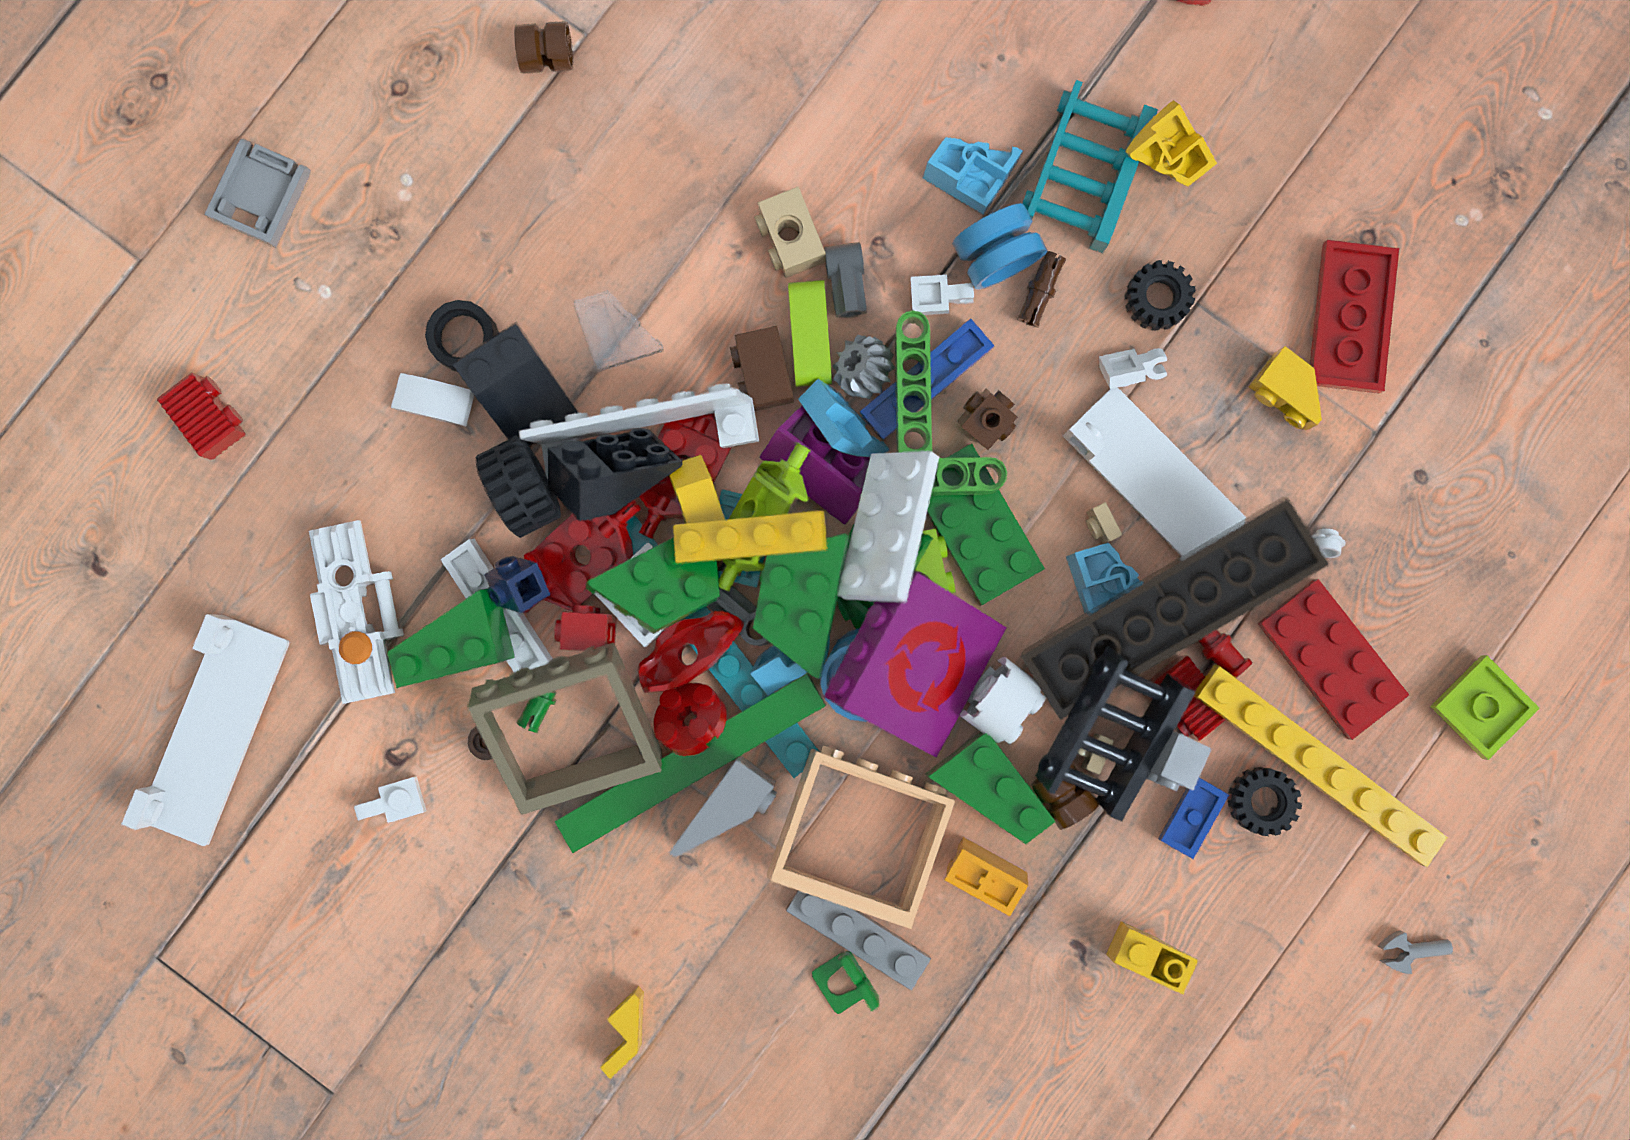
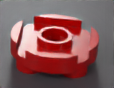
M687 683L676 689L664 691L659 698L660 705L655 712L653 723L655 737L676 755L692 756L703 752L709 748L706 744L714 736L719 738L725 728L727 719L726 706L717 693L707 684ZM690 713L697 715L696 718L690 720L688 726L685 725L684 719Z

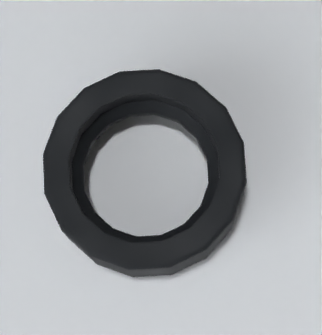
M455 300L444 303L432 313L426 326L425 338L428 350L442 365L456 372L458 371L453 364L461 357L449 354L443 347L441 339L442 331L449 321L458 316H469L477 320L483 330V343L498 334L497 326L489 314L471 301Z

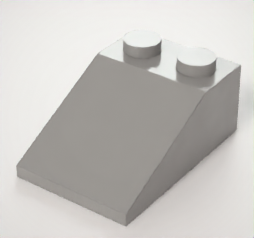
M742 755L739 756L669 853L677 857L752 818L757 810L763 814L776 797L777 792L773 790L776 780Z

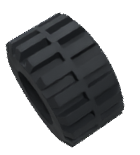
M516 435L476 456L477 472L492 505L506 527L517 537L522 538L561 517L557 496L548 488L546 473L532 449L519 436Z

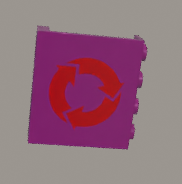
M913 570L906 602L875 601L868 610L865 621L855 639L850 643L847 654L836 674L831 678L823 697L937 758L1007 627Z

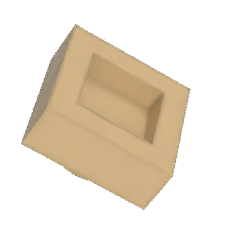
M1106 502L1086 512L1090 518L1086 520V524L1095 540L1100 538L1101 542L1105 544L1122 535Z

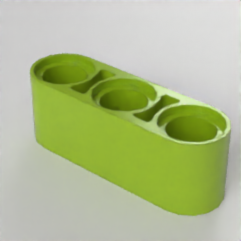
M824 280L788 283L796 387L811 386L817 379L826 384H832Z

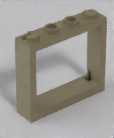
M615 643L595 649L594 646H591L583 653L570 657H556L545 665L533 669L522 668L515 671L511 676L498 680L488 679L485 681V684L473 687L471 690L467 708L521 815L662 771L661 747ZM606 675L637 745L526 780L492 711Z

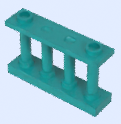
M1076 80L1071 92L1063 91L1056 110L1063 113L1035 190L1034 192L1027 190L1022 204L1025 205L1031 218H1033L1036 212L1088 231L1087 235L1093 237L1089 249L1103 254L1110 243L1139 164L1138 160L1135 161L1130 158L1125 151L1136 135L1157 114L1158 109L1144 105L1138 116L1132 114L1131 117H1127L1078 99L1077 97L1083 82ZM1071 113L1124 131V136L1130 137L1126 149L1119 148L1117 151L1065 132ZM1059 146L1111 164L1112 169L1117 170L1114 182L1107 181L1104 184L1054 166L1053 162ZM1047 179L1099 197L1100 202L1105 204L1102 215L1095 214L1093 218L1041 199L1040 197Z

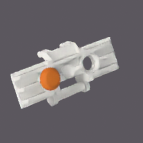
M361 520L310 530L309 536L319 584H317L318 592L310 594L319 644L322 646L329 645V649L333 653L342 703L346 704L395 693L385 640L402 637L404 633L403 629L398 627L389 580L393 579L391 571L371 573ZM347 565L353 571V580L347 586H340L336 582L335 573L339 567ZM375 584L384 632H375L373 625L367 624L362 603V597L367 596V585Z

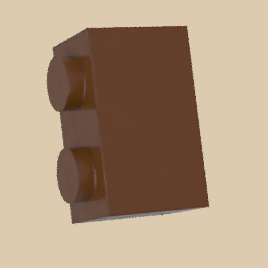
M772 326L734 335L737 346L730 347L734 368L742 367L745 380L738 382L740 392L752 397L754 411L793 403L794 397L778 327Z

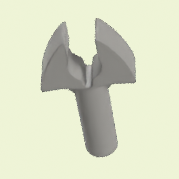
M1401 930L1389 935L1378 946L1383 950L1396 947L1403 950L1404 952L1400 953L1396 959H1383L1380 961L1390 968L1406 974H1412L1410 964L1417 958L1450 955L1453 952V946L1449 940L1411 944L1407 941V933Z

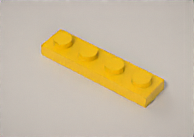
M822 511L673 525L676 563L827 550L825 517Z

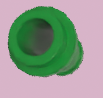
M552 691L529 699L516 723L525 729L533 715L534 717L528 731L538 733L550 705H555L557 702L554 698L557 692Z

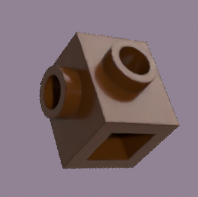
M985 389L981 394L978 391L975 392L963 406L966 411L957 422L967 433L989 450L998 439L1003 441L1012 433L1016 427V424L1013 422L1018 417L1010 410L1015 404L1000 390L993 395L988 389ZM993 413L990 419L985 420L988 414Z

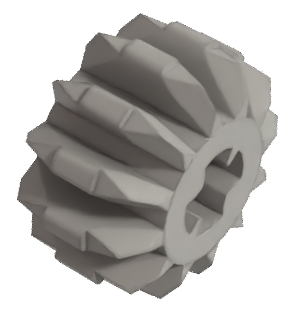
M857 335L854 341L845 342V350L843 352H837L840 358L832 366L837 372L833 380L841 386L845 393L853 397L870 399L873 393L882 394L884 382H891L888 374L896 368L891 362L894 354L883 344V341L876 337Z

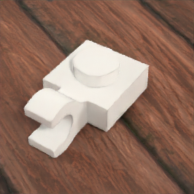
M947 274L911 277L912 311H918L924 315L948 314L949 303H973V284L948 285Z
M1159 348L1137 355L1135 349L1099 356V368L1110 389L1126 387L1146 381V375L1154 380L1166 377L1167 372L1163 365H1154L1167 361V356L1163 349Z
M417 776L378 787L380 799L354 806L357 820L385 813L388 823L426 812Z

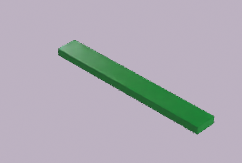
M807 673L727 720L719 738L714 736L706 744L709 748L703 752L692 756H680L672 752L662 758V771L616 785L556 820L555 824L571 852L575 853L822 709L827 704Z

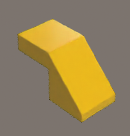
M699 455L684 460L682 466L671 473L669 478L678 498L685 524L725 520L711 476L702 456Z
M639 986L611 1012L607 1019L625 1039L604 1059L600 1067L609 1079L638 1053L642 1045L644 991Z

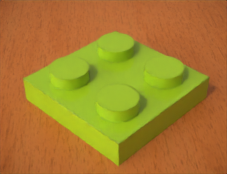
M1481 655L1430 706L1485 760H1489L1540 709L1487 655Z

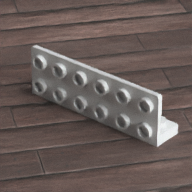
M730 384L711 386L708 388V393L696 396L692 391L676 393L672 395L671 401L659 403L658 399L640 400L636 402V408L623 410L622 406L606 407L600 409L601 415L588 417L587 413L571 414L565 416L566 422L553 424L552 420L536 421L530 423L531 429L519 431L520 439L542 446L547 479L549 447L559 446L567 441L580 442V439L715 413L720 447L728 448L759 442L753 399L740 392L739 389L731 388Z
M1118 387L1111 388L1063 435L1180 556L1185 555L1246 518Z
M206 614L192 648L205 653L191 690L152 786L135 789L121 825L134 830L152 826L201 846L209 845L290 644L289 640L225 615Z

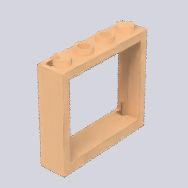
M824 745L821 752L811 749L770 863L767 877L772 882L911 929L955 800L945 796V788L926 782L924 788L911 784L913 777L892 770L890 776L876 772L878 764L857 758L856 764L842 760L844 752ZM820 764L933 804L899 904L785 866Z

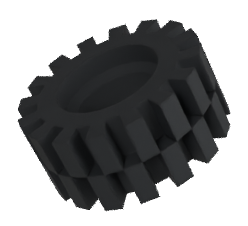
M1157 260L1152 265L1150 263L1144 265L1134 275L1125 293V300H1128L1126 309L1127 312L1132 311L1133 315L1131 318L1134 322L1138 319L1142 322L1141 327L1146 329L1148 326H1151L1152 331H1158L1160 328L1166 330L1178 324L1190 312V307L1195 302V298H1192V295L1196 292L1195 285L1190 286L1193 278L1190 274L1185 276L1182 273L1185 268L1181 265L1175 268L1172 261L1168 260L1166 264H1162V260ZM1154 283L1166 284L1173 293L1172 304L1164 309L1153 307L1147 299V289L1150 285Z
M1255 767L1254 770L1242 772V777L1235 778L1233 782L1236 785L1234 788L1230 787L1228 792L1232 794V799L1228 800V806L1232 807L1233 811L1230 813L1234 819L1239 821L1238 824L1241 827L1262 836H1269V834L1277 836L1281 834V830L1288 831L1292 828L1290 825L1292 820L1297 822L1299 815H1296V810H1302V803L1298 802L1297 797L1302 796L1300 790L1294 788L1296 783L1292 779L1287 778L1286 774L1270 768ZM1262 787H1269L1277 795V807L1271 814L1261 816L1253 810L1251 799L1256 790Z

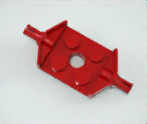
M715 413L664 423L658 438L680 459H690L701 455L714 484L732 448L720 447ZM669 476L639 496L648 508V515L638 532L641 535L653 539L661 520L683 519L680 504Z
M635 500L615 514L578 521L571 514L535 549L523 555L524 559L537 562L542 572L543 579L550 592V595L542 601L545 600L568 611H572L573 605H582L593 595L585 586L587 581L633 557L632 540L626 526L628 525L627 521L641 510L639 505H634L637 503ZM579 545L587 547L590 551L591 557L587 565L581 564L576 559L575 552ZM533 607L524 611V613H529Z

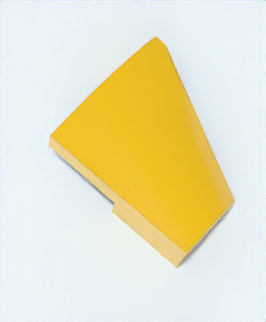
M1174 100L1143 127L1125 151L1133 160H1138L1155 171L1172 177L1187 187L1217 164L1203 137L1195 132L1181 105Z

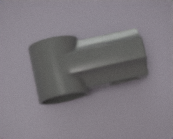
M861 243L824 247L828 279H831L832 296L836 317L850 318L867 313L862 279L864 263Z
M731 586L730 591L720 587L719 598L707 606L712 611H723L739 617L744 622L743 629L739 635H741L745 642L754 646L768 645L770 642L764 637L755 640L749 633V627L755 619L757 607L735 587Z

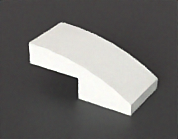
M400 373L391 408L430 417L437 421L466 426L474 394L470 389Z

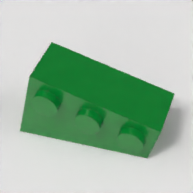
M487 588L477 591L387 652L396 688L515 658L503 608L496 606L492 602Z
M979 732L925 773L930 779L1024 844H1028L1056 822L1000 747L987 733Z

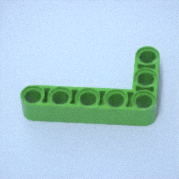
M908 311L900 316L895 330L897 452H932L930 325L926 316L921 312ZM906 324H916L920 327L922 335L915 339L908 338L902 332V328ZM911 359L917 360L922 365L923 371L918 375H909L904 371L903 363ZM908 396H917L923 402V409L915 413L910 412L904 407L903 400ZM909 432H917L923 437L924 445L920 449H910L904 442V436ZM992 457L939 458L930 496L993 494L1004 485L1007 479V469L1002 461ZM985 467L994 469L998 475L997 483L991 486L984 484L979 477L980 469ZM946 468H955L961 474V483L956 486L947 485L942 479V471Z

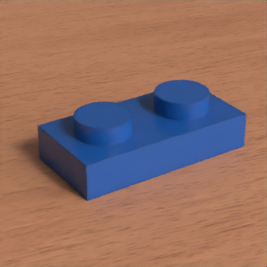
M1199 778L1194 790L1186 788L1158 840L1194 859L1229 794Z

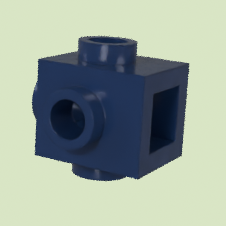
M508 556L499 560L495 564L494 569L484 574L489 585L487 588L488 595L498 607L522 613L550 595L537 562Z

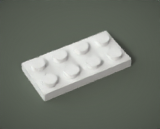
M931 451L871 454L839 585L838 596L846 600L906 602L939 456Z

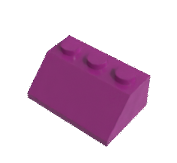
M801 405L776 430L759 458L763 461L780 462L781 459L787 461L797 442L809 448L811 451L801 465L799 473L803 477L807 496L824 508L831 516L846 525L858 511L870 457L851 455L832 448L803 405Z

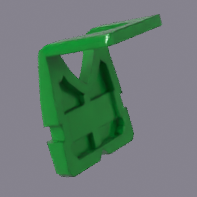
M843 951L812 971L813 979L835 1013L840 1014L862 999H864L871 1012L879 1007V995L852 952ZM843 966L856 988L843 994H834L828 988V980Z

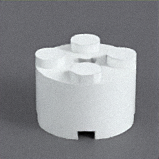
M1002 657L997 660L1002 666L996 671L989 667L979 678L968 699L970 706L967 711L963 709L960 716L983 734L987 733L996 743L1005 741L1011 744L1023 730V726L1020 724L1029 713L1033 715L1041 708L1046 697L1040 693L1041 688L1035 679L1006 657Z

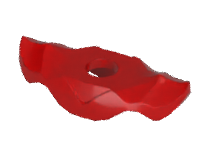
M713 611L707 616L685 619L668 627L657 638L652 653L638 664L637 671L643 692H662L680 687L710 669L742 631L744 622L731 613ZM693 644L697 649V658L692 664L686 665L682 660V652L686 646Z

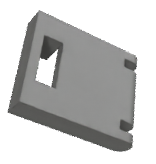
M241 139L204 215L211 220L276 248L307 183L310 169L301 164L297 167V163L294 160L257 144L254 145L252 150V143ZM236 207L259 217L255 224L256 229L231 219Z

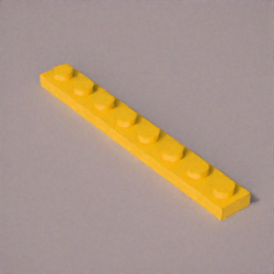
M1214 665L1195 691L1194 697L1418 864L1428 867L1448 838L1220 666Z

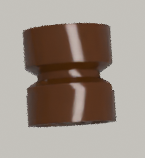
M567 21L547 22L544 29H540L536 23L515 26L516 57L522 74L542 73L546 66L552 72L573 70V49Z
M1072 763L1070 768L1077 770L1074 764ZM1038 779L1030 785L1042 803L1050 804L1048 812L1056 821L1055 824L1060 830L1078 823L1100 805L1092 792L1065 781L1061 782L1055 794L1048 792Z

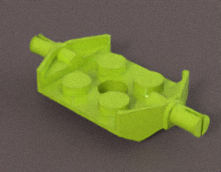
M797 442L787 461L783 459L780 462L762 461L728 520L787 514L795 497L807 502L808 497L803 477L799 473L801 465L811 450ZM761 556L724 559L723 562L726 564V567L718 579L719 587L730 591L738 574L742 573L743 570L746 572L764 571L765 565L758 561Z

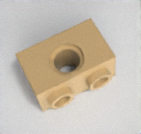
M799 186L758 202L760 215L755 216V220L761 236L768 235L773 248L768 249V253L775 270L782 268L785 278L826 263V253ZM790 227L797 230L799 234L794 240L785 241L779 237L781 230Z

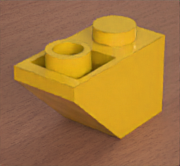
M1286 346L1282 347L1272 355L1249 385V388L1256 392L1254 396L1262 404L1268 407L1274 406L1284 413L1285 421L1297 429L1304 428L1308 430L1317 426L1322 420L1315 369Z
M1120 921L1106 953L1115 964L1182 995L1198 962V959L1122 921Z

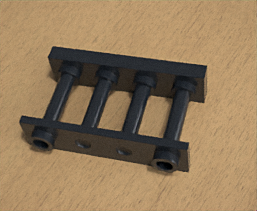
M1107 646L1102 656L1095 661L1090 678L1051 748L1041 758L1035 776L1046 790L1052 794H1055L1061 782L1065 781L1098 795L1096 799L1103 810L1110 817L1123 821L1196 692L1182 680L1168 673L1162 683L1158 685L1125 670L1128 661L1113 648ZM1117 683L1153 698L1142 717L1106 703ZM1098 716L1134 731L1124 749L1117 748L1088 735ZM1080 748L1116 763L1107 780L1102 781L1070 768Z

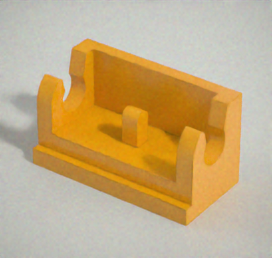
M965 837L961 839L954 859H950L944 878L948 883L1008 916H1011L1028 887V873Z

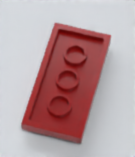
M1326 240L1322 244L1310 365L1315 369L1317 386L1377 394L1385 391L1400 248Z
M1319 579L1311 581L1257 623L1349 740L1356 738L1410 696Z

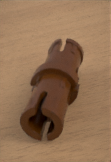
M1047 251L1043 256L1034 280L1028 283L1027 289L1029 293L1020 315L1017 317V320L1022 323L1027 321L1026 325L1039 327L1049 298H1054L1056 293L1054 286L1062 266L1066 262V259L1061 255L1055 258L1057 253Z

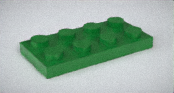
M971 443L947 458H973L980 456ZM946 468L942 471V479L947 485L956 486L961 483V474L955 468ZM987 468L980 469V480L986 485H995ZM1000 490L988 495L930 496L927 514L939 535L944 536L947 549L980 606L1045 569Z

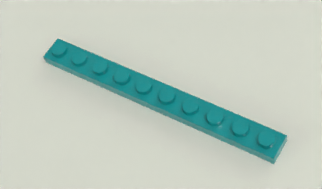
M636 515L627 521L626 529L632 540L633 556L648 542L652 547L658 545L654 538L650 539L638 533L643 524ZM705 606L679 621L701 618L710 614L711 611ZM733 641L730 647L709 670L738 708L744 711L768 696L750 674L753 665ZM690 644V646L692 647V649H693V650L696 652V654H697V649H696V647H695L693 644ZM798 723L765 741L793 778H796L803 772L810 750L819 751Z

